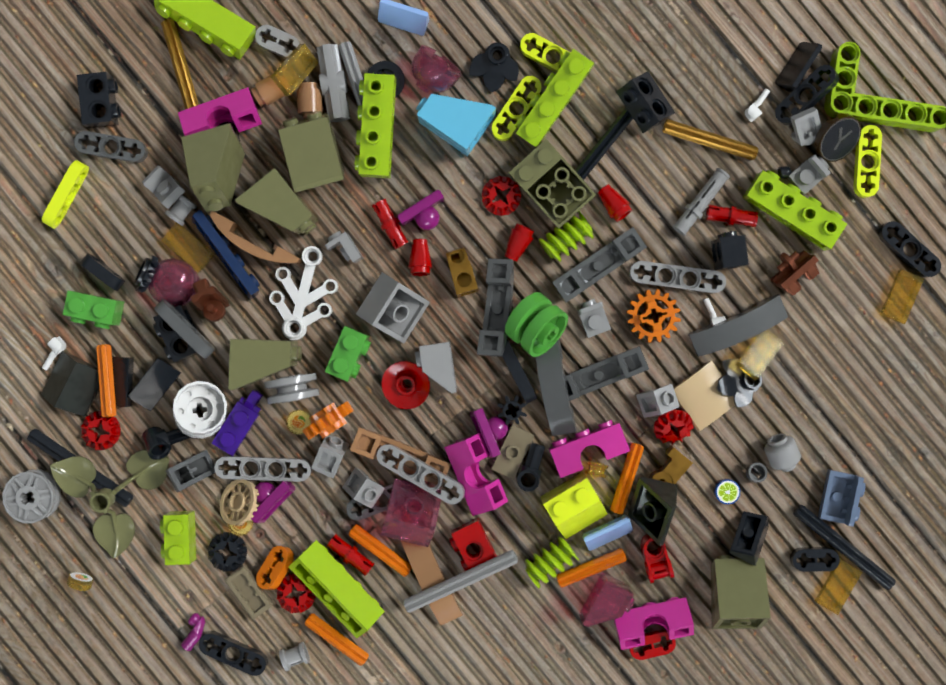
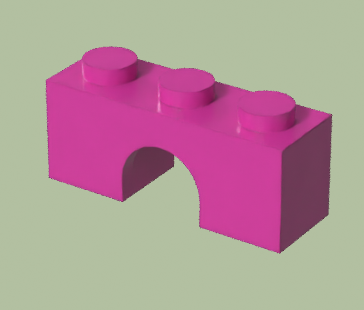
M248 87L178 112L185 136L215 128L224 122L234 123L238 132L262 124L255 101Z
M612 419L598 424L599 429L591 432L589 428L575 433L576 438L567 441L565 437L552 442L553 447H550L549 451L560 478L584 469L580 455L587 446L596 445L600 447L607 460L629 452L630 449L620 423H613Z
M481 433L460 439L444 447L457 480L465 489L464 497L472 516L495 510L508 502L500 480H487L479 470L480 460L490 456Z
M673 597L666 600V602L657 604L649 602L642 605V607L633 609L626 607L613 613L621 650L645 645L644 630L652 624L663 626L667 630L669 640L694 635V623L686 597Z

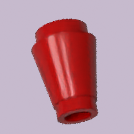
M609 184L598 192L611 219L614 218L616 222H619L631 213V203Z
M516 223L515 227L511 228L504 256L518 262L519 257H521L534 239L532 237L534 231Z
M426 239L413 240L408 264L410 275H430L432 263Z

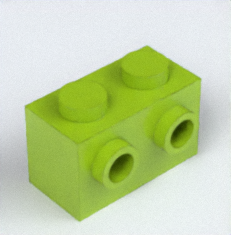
M170 511L163 515V519L160 521V532L164 534V543L161 545V557L165 558V565H190L196 560L195 511Z

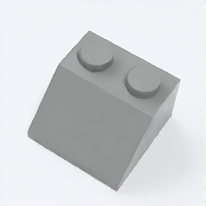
M382 272L356 315L391 337L405 343L430 302Z
M451 343L419 346V351L415 352L417 367L422 366V372L450 393H456L457 385Z

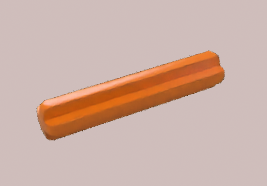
M101 344L96 347L102 417H114L117 411L112 348L109 344Z
M630 444V451L627 454L610 510L616 514L624 513L644 450V446L641 444Z
M355 524L349 531L348 535L403 577H406L412 570L410 563L359 525Z
M619 548L557 574L556 579L559 586L563 588L626 562L627 558L623 549Z
M314 613L308 616L304 623L305 626L358 665L362 666L369 657L367 652Z

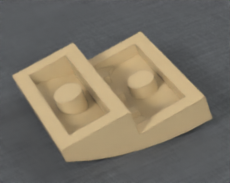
M712 361L707 362L694 374L685 378L674 387L680 408L691 416L693 425L698 432L735 406L733 396H723L716 390L717 382L723 375Z

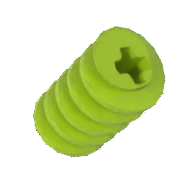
M578 211L579 218L576 216L571 217V224L566 222L562 226L563 230L556 226L554 228L555 236L549 232L546 233L547 242L541 238L538 239L540 245L551 259L554 258L561 262V252L569 256L568 247L577 250V241L586 244L585 235L591 239L594 238L591 226L580 211Z
M560 536L557 537L558 546L552 542L549 543L551 551L541 548L542 557L536 553L533 554L534 563L525 559V570L538 589L541 588L539 580L546 584L549 582L547 574L555 578L557 577L556 568L561 572L565 571L564 562L569 566H573L572 557L580 561L568 542Z

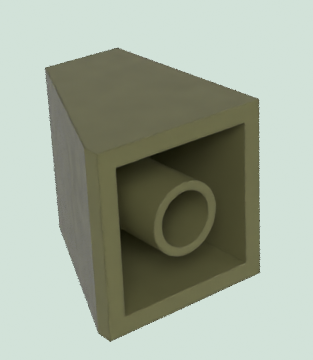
M321 111L307 114V119L298 121L297 118H291L283 121V125L279 127L278 131L295 193L344 180V166L328 113L322 114Z
M228 123L181 137L190 186L205 211H219L224 207L231 206L245 156L244 149L231 124Z
M275 168L235 199L239 205L298 235L303 233L308 235L317 227L315 223L319 221L298 193L294 192L293 187L283 174Z
M230 339L228 390L244 388L297 366V361H301L302 347L298 346V341Z
M730 555L718 556L711 564L712 629H761L771 618L765 558H758L757 564L754 566L742 559H732Z

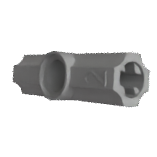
M325 44L317 47L321 74H319L322 95L325 96L330 122H342L350 119L346 92H348L344 70H342L338 44Z

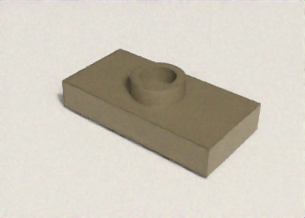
M512 424L500 449L501 454L496 457L491 469L514 480L535 435Z
M246 564L224 580L252 620L274 605L264 589L257 585L256 578Z

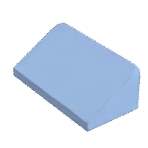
M380 0L378 22L424 36L429 22V14L426 11L391 0Z
M624 514L583 533L582 537L588 550L592 551L631 533L633 527L628 516Z

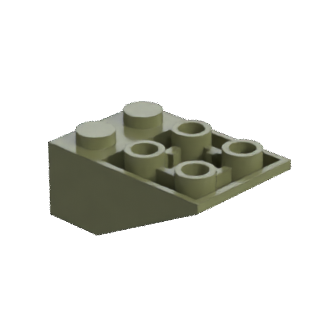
M547 139L509 172V176L558 228L563 226L596 196L595 192Z

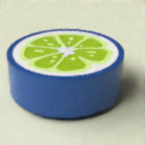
M722 479L716 484L714 494L720 502L733 504L740 497V487L731 479Z

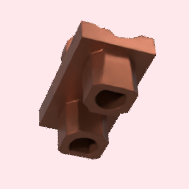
M804 250L800 254L795 251L790 256L783 252L779 255L782 263L776 267L779 272L770 280L775 286L793 296L801 290V285L797 281L798 278L803 275L805 279L811 280L820 273L816 266L819 260L815 255H810Z
M206 278L193 283L192 285L196 293L190 296L193 304L203 311L204 316L209 321H220L225 315V308L230 306L228 300L215 286H211Z

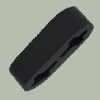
M89 253L80 262L85 269L116 291L125 282L120 275Z
M800 547L793 550L790 554V562L793 567L803 572L833 571L840 562L837 552L827 547ZM802 553L807 558H812V561H804L802 566L801 563L796 561L797 558H801ZM826 553L833 557L832 561H828V565L823 561H817V558H825Z

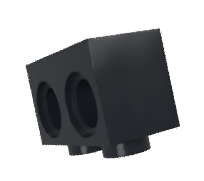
M649 71L633 78L616 91L642 133L658 126L675 113Z
M107 72L77 75L82 125L88 128L119 125L118 118L121 117V110L119 104L116 103L115 93H118L116 79ZM103 82L102 91L95 93L94 88L96 84ZM101 107H105V115L101 118H98V110Z
M737 231L724 232L717 235L718 239L711 241L715 271L749 265L745 235H737Z
M186 305L174 307L195 327ZM160 315L153 317L155 324H153L154 330L158 337L163 338L166 345L163 347L164 352L169 360L172 359L174 363L181 362L198 354L189 344L186 352H180L178 343L183 338L175 330H170L168 323Z

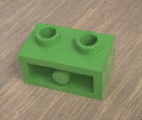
M67 291L63 315L70 316L71 322L85 324L86 320L95 322V327L110 329V325H120L125 301L77 291Z
M344 326L325 372L347 382L351 381L352 378L356 379L361 365L358 364L361 355L366 356L371 342L368 341L370 336L351 327Z

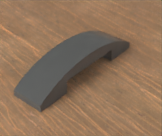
M632 227L553 281L552 284L564 302L567 303L643 251L647 246L634 227Z
M488 259L486 276L488 289L483 330L479 332L477 355L502 357L507 341L505 326L512 310L514 261L512 259Z
M777 294L757 303L756 307L718 324H709L688 335L696 355L699 357L750 339L782 322L788 315L780 295Z
M560 339L546 353L536 357L542 398L552 436L577 432L573 407L571 408L563 369Z
M635 347L565 375L569 400H574L584 394L649 370L641 347Z

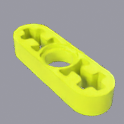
M535 33L526 34L520 43V50L524 56L555 73L558 72L561 65L558 62L555 64L549 63L546 59V54L550 51H556L561 59L567 50ZM532 40H535V46L541 50L543 45L547 46L543 51L542 58L538 57L540 51L534 48L528 51L525 42L530 43Z
M534 76L524 77L493 122L492 134L497 140L506 141L510 139L517 129L515 126L519 119L530 110V103L537 93H541L542 86L538 78ZM533 82L536 92L531 91L526 97V100H530L528 104L522 97L516 95L520 93L523 96L526 91L524 85H530ZM513 102H519L523 105L524 111L520 115H513L510 112L509 107ZM504 114L511 120L517 121L515 124L510 121L507 126L508 134H498L499 129L496 126L498 124L502 126L507 120L506 117H502Z
M867 125L861 129V137L855 149L853 189L855 194L861 198L871 197L879 189L882 132L875 125ZM870 131V135L874 136L875 139L870 141L869 149L874 148V150L862 151V148L868 147V139L864 138V135ZM864 155H870L873 158L874 165L872 168L868 169L862 165L861 160ZM873 172V175L867 177V184L871 185L872 188L865 192V188H861V184L865 183L866 175L861 176V173Z
M75 160L69 166L42 216V223L53 229L60 225L88 174L89 167Z

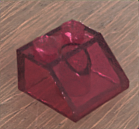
M395 478L380 535L428 547L435 532L441 499L411 482Z
M602 571L579 613L582 624L589 627L620 618L625 611L628 613L635 601L633 599L634 594L629 585Z

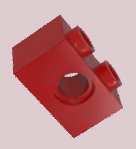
M479 518L451 531L452 538L449 540L454 551H460L463 560L460 562L464 571L497 557ZM476 543L481 549L479 553L473 555L468 553L466 548L469 544Z

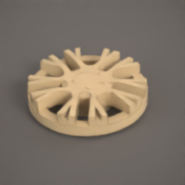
M237 479L225 488L220 500V514L226 523L234 526H243V523L247 520L251 521V517H254L253 512L257 511L259 506L256 504L259 493H257L258 489H255V485L252 482ZM231 491L233 494L230 496V498H227Z

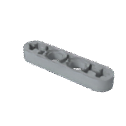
M638 261L629 269L631 280L638 284L705 293H718L726 285L725 276L721 272L647 261ZM641 265L644 271L651 272L652 266L656 267L653 274L654 282L650 281L651 276L644 275L642 279H638V274H634V269H639ZM666 268L671 272L672 278L669 282L664 283L659 280L658 274L661 269ZM686 272L695 274L696 282L694 285L687 286L684 284L683 275ZM701 273L705 274L703 279H712L713 275H715L716 280L720 281V285L712 289L711 284L702 283L703 288H699Z
M386 444L378 449L377 460L382 466L444 502L456 504L464 498L465 489L460 482L393 444ZM392 449V455L397 459L401 455L404 456L399 462L398 469L394 467L398 462L392 459L387 462L385 461L386 456L383 454V451ZM406 461H413L416 464L417 470L413 475L405 473L403 466ZM428 473L437 475L438 484L435 487L426 485L425 477ZM444 479L448 481L444 486L450 489L454 486L458 488L457 493L460 494L459 497L455 496L450 499V493L444 489L441 490V493L437 492L442 486Z
M223 456L217 460L214 466L217 476L223 479L301 482L308 479L312 473L310 462L302 458ZM226 460L230 466H237V460L241 461L239 467L240 475L236 474L238 471L236 469L229 470L228 474H225L224 469H220V465H223ZM252 461L257 464L258 471L255 475H248L245 472L244 467L247 462ZM278 462L282 465L283 471L281 475L273 476L269 472L271 463ZM286 462L291 463L289 468H297L299 463H302L303 468H307V472H304L302 477H300L298 472L290 471V477H286L288 469Z

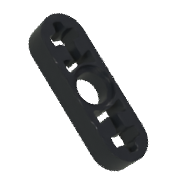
M830 65L819 66L777 106L775 110L777 120L784 125H792L791 118L785 116L784 110H791V114L794 116L814 107L837 85L839 81L837 71ZM822 74H830V81H822ZM813 82L821 88L820 91L812 85ZM806 89H811L813 91L812 99L808 102H802L800 98L801 93ZM794 100L802 106L801 109L793 103Z
M891 221L880 227L878 232L880 240L921 277H933L940 272L941 262L939 258L900 223ZM887 228H895L894 235L899 239L903 237L905 239L900 242L895 237L888 238L889 232ZM908 242L914 244L916 248L915 254L911 257L907 256L903 250L904 245ZM920 257L924 262L931 261L930 267L932 271H925V264L921 260L915 263L914 260Z
M507 339L502 357L526 404L538 398Z
M208 631L199 640V649L203 654L252 676L262 674L268 665L267 656L263 652L219 632ZM210 638H214V639H215V640H214V644H216V645H218V646L221 647V645H222L223 642H224V643H226V645H225V647L222 649V652H221V654H220V653H218V651H219L221 648H219V647H217V646H213V647L210 649V648H208V643H207L205 640H209ZM229 647L239 649L240 657L233 660L228 657L227 649ZM247 652L249 653L247 659L253 661L255 658H259V664L262 666H258L255 669L252 667L253 663L246 660L244 664L240 662Z

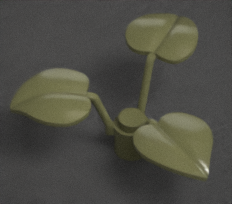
M146 449L134 453L126 463V468L132 476L114 490L102 488L96 491L95 484L92 483L96 477V468L89 459L82 456H72L54 462L50 465V469L59 487L72 497H84L88 493L89 487L91 488V508L96 512L104 513L94 523V537L112 558H116L130 545L135 534V524L130 515L125 513L116 515L114 510L109 509L115 502V494L135 479L137 485L143 489H156L163 484L167 477L165 470L168 469L170 458L167 455L163 459L153 460L148 456Z

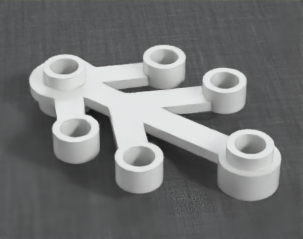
M309 246L302 252L305 268L299 291L291 279V271L288 268L279 267L275 272L276 278L282 282L295 304L292 315L284 303L285 295L281 291H273L269 296L270 302L276 306L284 319L282 332L290 340L301 339L306 334L308 325L322 317L327 318L332 314L331 305L321 303L318 305L317 310L303 317L306 306L327 294L336 293L339 288L335 280L327 279L322 286L309 293L315 267L323 259L321 250L315 246ZM312 252L317 253L315 261H310L309 254ZM281 270L287 271V277L285 279H281L279 277V272ZM329 282L335 284L333 291H328L326 288ZM278 293L281 295V301L275 303L273 296ZM322 306L329 308L328 314H321L320 309ZM294 323L299 326V330L296 333L291 331V325Z

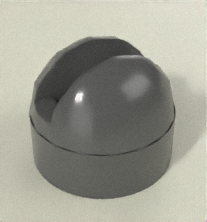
M752 463L746 469V477L753 483L764 481L768 474L767 468L762 463ZM751 470H752L753 472H755L757 475H759L760 477L757 478L755 475H753V474L751 473Z

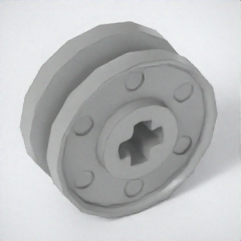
M316 373L293 375L264 382L265 388L277 389L278 393L267 398L268 404L297 401L320 395L319 389L307 388L306 384L317 379Z
M41 469L28 470L13 476L6 483L2 493L3 505L6 512L14 520L21 523H35L51 516L58 509L61 501V489L50 473Z

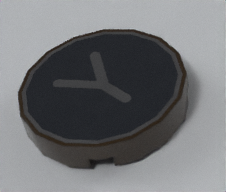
M840 113L833 120H827L817 133L815 138L816 152L828 162H836L845 158L853 151L861 137L860 122L848 113Z

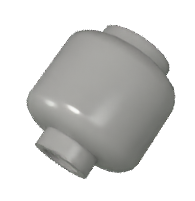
M783 433L770 437L764 448L770 466L775 470H782L783 472L795 469L796 464L801 459L795 439Z

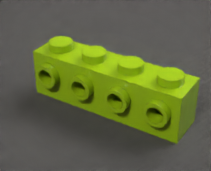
M154 0L155 9L158 14L167 19L170 17L182 29L186 31L191 30L198 34L205 43H213L229 57L234 56L240 60L255 39L256 26L213 0Z
M574 48L571 53L568 51L564 53L558 62L561 65L556 74L552 72L544 83L547 88L542 95L537 93L529 105L532 107V110L528 116L523 114L515 126L518 128L516 134L535 147H538L594 67V62Z
M364 73V80H360L359 95H363V105H358V120H362L361 130H357L356 145H360V155L355 156V170H359L358 174L361 177L391 179L396 77L395 75Z
M770 170L759 172L742 199L824 251L832 249L847 226V223L842 220L843 217L833 210L828 212L822 208V203L813 197L806 198L800 194L801 190L790 183L786 185L779 181L780 177Z
M317 540L288 566L356 638L367 632L385 612L379 603L363 589L358 581L354 580L345 570V567L337 562L328 552L327 548Z

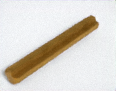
M173 19L164 20L161 22V26L186 110L199 105L176 23Z
M667 119L662 128L663 133L749 160H754L758 154V147L673 120Z

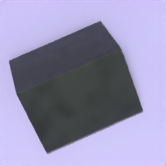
M62 351L41 396L56 408L85 417L99 391L98 368Z
M640 477L628 516L659 546L664 545L676 509L678 485Z

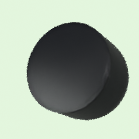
M787 166L778 167L780 179L789 178L792 170Z

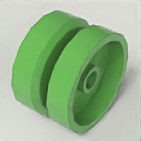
M534 292L523 299L512 311L505 326V334L517 344L521 343V347L532 357H538L546 353L559 340L567 326L568 315L557 305H552V302L542 293Z

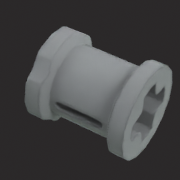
M181 195L172 208L165 211V214L183 226L185 218L192 209L197 208V205Z
M304 642L286 651L284 649L279 650V657L285 671H289L291 667L303 662L305 664L310 663V656Z

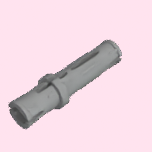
M721 168L716 169L691 204L685 206V212L672 226L675 231L686 236V233L695 221L702 218V212L730 178L729 174Z

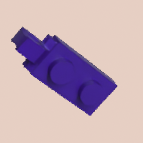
M252 390L247 399L241 397L212 441V444L229 455L234 456L260 415L261 408L257 404L263 394L257 390Z

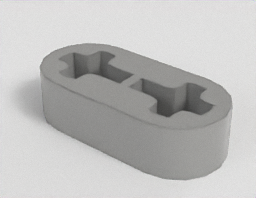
M262 25L257 29L255 38L263 49L289 60L295 59L300 55L301 44L296 37L270 25ZM270 32V35L276 39V42L267 40L264 43V39L261 36L262 34L267 35ZM283 42L289 45L293 42V46L296 49L286 53L285 47L280 44Z

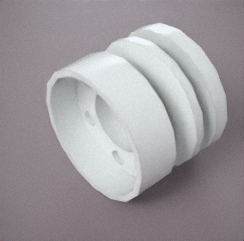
M196 381L185 385L179 390L174 399L173 417L176 426L183 434L191 438L203 439L213 436L221 429L226 418L227 402L224 394L217 386L209 382ZM197 407H202L203 411H207L203 413L201 418L198 417V414L193 413L197 410Z

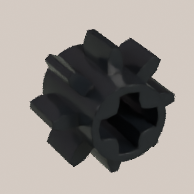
M506 395V403L504 405L498 403L497 405L503 408V412L499 413L498 417L505 416L507 418L506 425L510 423V420H515L519 424L518 418L520 415L523 417L527 416L521 409L527 404H519L517 402L519 399L518 395L515 396L514 400H509V397ZM512 403L513 406L519 407L516 410L517 415L512 416L510 413H505L508 410V404Z

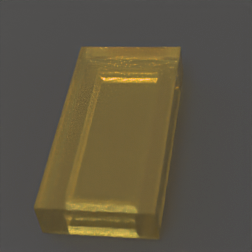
M305 43L299 44L270 77L283 94L289 96L319 62Z
M177 222L161 240L199 273L216 255Z
M899 269L880 315L900 324H905L924 278Z
M766 330L755 337L736 365L753 380H756L761 376L784 342L770 330Z
M840 559L838 567L831 571L815 602L838 615L863 572Z

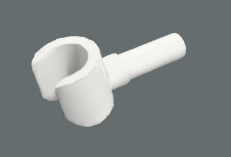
M765 88L758 99L744 111L745 116L750 122L762 114L758 107L770 93L768 89Z
M709 298L703 300L709 312L711 325L726 320L725 316H716Z
M60 336L52 338L47 344L52 351L42 366L44 370H48L54 358L67 347Z

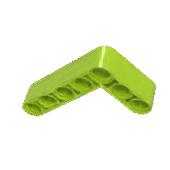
M845 42L833 52L830 66L837 71L838 75H843L846 78L847 84L841 85L838 82L826 94L824 110L828 116L836 118L837 114L848 113L859 122L926 132H936L946 127V107L855 93L860 61L859 46L853 42ZM842 50L850 54V61L842 58ZM835 99H838L842 102V110H838L835 108ZM859 103L866 105L867 114L860 112ZM884 106L891 109V118L884 114ZM909 110L913 111L916 114L915 121H912L909 118ZM933 114H937L940 117V125L933 121Z

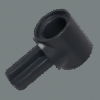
M151 427L142 434V441L148 456L153 460L165 458L170 453L172 444L191 438L183 434L179 428L166 432L165 429L160 427Z
M532 443L525 464L520 465L519 472L517 473V483L523 491H533L539 485L542 473L539 467L545 450L543 445ZM525 473H532L535 476V481L531 485H524L521 482V477Z

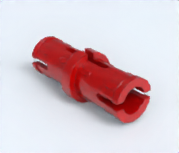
M386 198L373 204L372 207L382 224L380 227L383 231L385 230L393 248L397 249L407 244L408 240L398 224L400 221L398 217L395 218Z
M709 204L706 210V220L727 223L729 226L737 224L756 227L758 212L737 209L736 206L728 208Z
M337 534L333 536L326 546L342 557L345 564H351L364 576L367 575L375 564L358 552V548L355 545L352 547Z

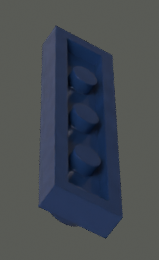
M201 210L193 214L192 223L248 299L251 300L259 293V282L253 274L248 275L244 270L245 264L238 254L233 255L229 249L231 246L229 241L223 234L219 235L214 229L216 225L210 215H204Z

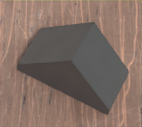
M205 450L165 471L178 493L214 474L215 465L208 451Z

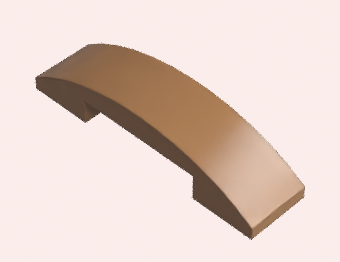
M211 211L210 216L218 229L242 250L275 263L301 264V258L278 246L274 254H271L236 235L234 232L239 224L217 212Z
M361 427L358 428L350 448L352 452L372 460H377L378 449L383 445L393 444L446 475L451 466V463L429 453ZM390 449L389 451H383V454L386 456L385 461L387 462L388 460L392 459L398 462L394 466L398 468L399 462L404 458V456L401 455V457L397 459L392 455V449ZM406 461L403 466L404 471L414 474L417 470V466L413 461ZM428 473L425 481L437 485L438 477L434 473Z
M422 526L399 536L422 591L446 580ZM453 593L429 604L440 626L463 616Z

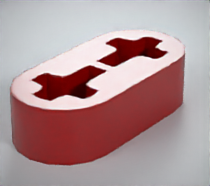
M657 630L644 633L645 645L650 644V646L644 647L642 653L633 650V648H629V651L635 659L645 660L671 653L675 649L676 641L675 639L670 640L665 648L661 644L654 645L653 643L661 641L662 636L669 640L667 630Z

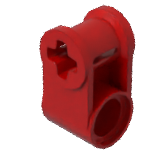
M646 534L641 539L640 547L650 584L654 583V580L668 576L674 578L672 564L665 544L658 546L655 551H648V544L654 540Z

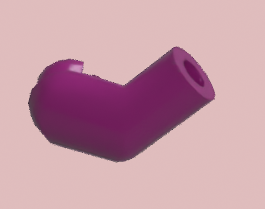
M194 613L188 620V624L193 626V629L181 643L182 648L186 651L193 649L203 633L206 621L198 613Z

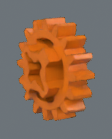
M659 289L655 290L654 295L651 294L650 290H645V297L640 293L637 294L638 302L630 301L633 310L626 311L627 314L632 315V318L626 321L628 324L633 323L634 325L630 330L631 333L638 331V339L647 336L646 340L649 343L652 342L653 337H655L657 342H661L662 335L669 339L671 336L668 331H677L673 324L674 322L681 321L680 318L675 317V313L680 312V309L673 308L677 301L675 299L667 300L669 293L660 296ZM655 300L661 301L667 308H660ZM645 302L644 311L642 314L637 315L639 307ZM651 309H653L654 313H664L655 318V323L652 319H643V317L651 314ZM669 317L668 324L662 330L661 324L665 318ZM645 323L650 326L652 333L645 331L639 324Z
M348 401L338 407L333 402L311 416L309 419L312 424L302 431L308 440L318 434L323 439L347 424L344 417L354 410Z

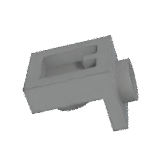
M811 107L790 117L794 129L791 137L800 146L813 144L819 129L822 127L818 110Z
M813 155L797 167L787 179L801 190L800 194L805 195L831 173L828 170L827 162L822 157Z
M157 166L142 181L143 185L167 209L185 192L176 179L161 166Z
M338 231L328 238L329 242L325 244L327 250H332L341 244L343 247L340 248V251L347 261L352 260L353 263H357L364 258L347 232L341 234Z
M595 299L581 304L582 309L577 310L587 338L611 330L602 301L596 303Z
M672 384L636 395L644 418L662 415L679 407Z
M328 435L320 445L311 469L334 479L349 444L339 437Z
M357 467L354 468L342 487L354 500L369 508L374 507L385 489Z

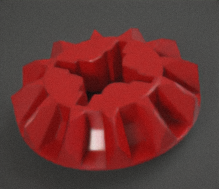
M495 177L490 179L483 187L482 202L485 208L494 215L505 216L511 214L520 204L521 192L519 186L510 177ZM495 187L502 192L510 189L506 195L508 205L502 200L492 202L497 196Z
M671 410L664 413L654 423L656 438H659L663 444L670 442L673 445L678 440L683 443V438L685 436L689 437L690 431L694 429L691 416L682 410ZM671 423L673 426L675 425V427H677V431H673L670 428Z
M101 411L93 412L85 417L83 424L80 426L82 429L81 437L87 446L95 450L111 448L117 443L121 434V427L115 416L102 417ZM102 423V429L110 432V434H102L98 438V433L91 429L99 427Z
M295 574L283 578L281 584L277 587V600L281 608L286 609L290 613L306 611L312 606L316 598L314 593ZM293 587L297 591H306L299 596L298 602L295 597L288 596L292 593Z

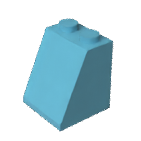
M431 94L428 99L424 97L416 108L418 111L417 117L421 125L467 157L496 117V107L493 105Z

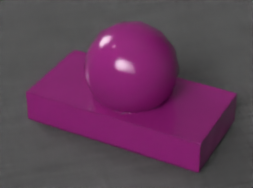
M436 190L398 214L397 217L403 226L415 219L421 229H434L440 221V215L434 206L444 201V196L440 190Z
M483 408L471 411L469 413L477 434L481 433L490 455L488 457L493 458L500 455L501 453L496 441L501 440L507 434L508 426L506 421L498 416L490 417L487 420Z
M283 481L277 488L270 482H261L256 485L255 489H258L257 493H259L256 503L260 506L257 508V511L253 512L254 517H251L254 523H264L296 490V487L289 481Z

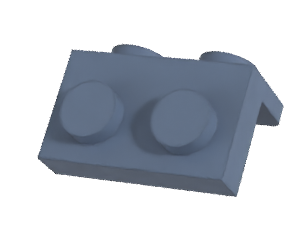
M828 469L818 518L853 527L855 521H858L860 516L858 504L860 497H863L865 492L864 478Z

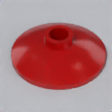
M399 361L392 364L383 374L382 391L392 405L401 409H413L420 406L427 399L430 392V380L428 375L422 372V367H417L416 363ZM409 379L412 382V386H406L404 380Z

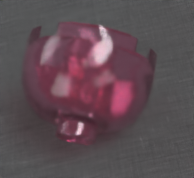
M421 45L411 66L412 74L418 81L416 83L417 87L426 93L430 90L440 93L451 89L462 75L460 74V69L444 55L442 57L436 55V50Z
M175 258L165 259L158 263L153 280L148 286L152 297L157 302L165 299L173 307L188 304L191 301L190 296L196 294L192 284L199 281L197 272L186 261Z

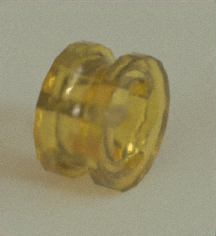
M587 460L588 469H585L584 473L606 478L605 470L608 469V465Z

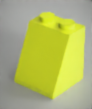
M583 472L541 496L544 507L565 539L608 515Z

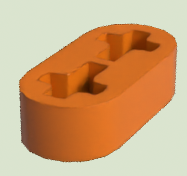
M275 546L271 549L256 575L257 585L261 589L274 590L281 584L289 570L288 566L294 560V554L290 548ZM280 553H282V557L284 558L282 562L280 561L281 558L279 557ZM267 574H270V575H269V578L271 579V582H270V583H268V579L266 578Z

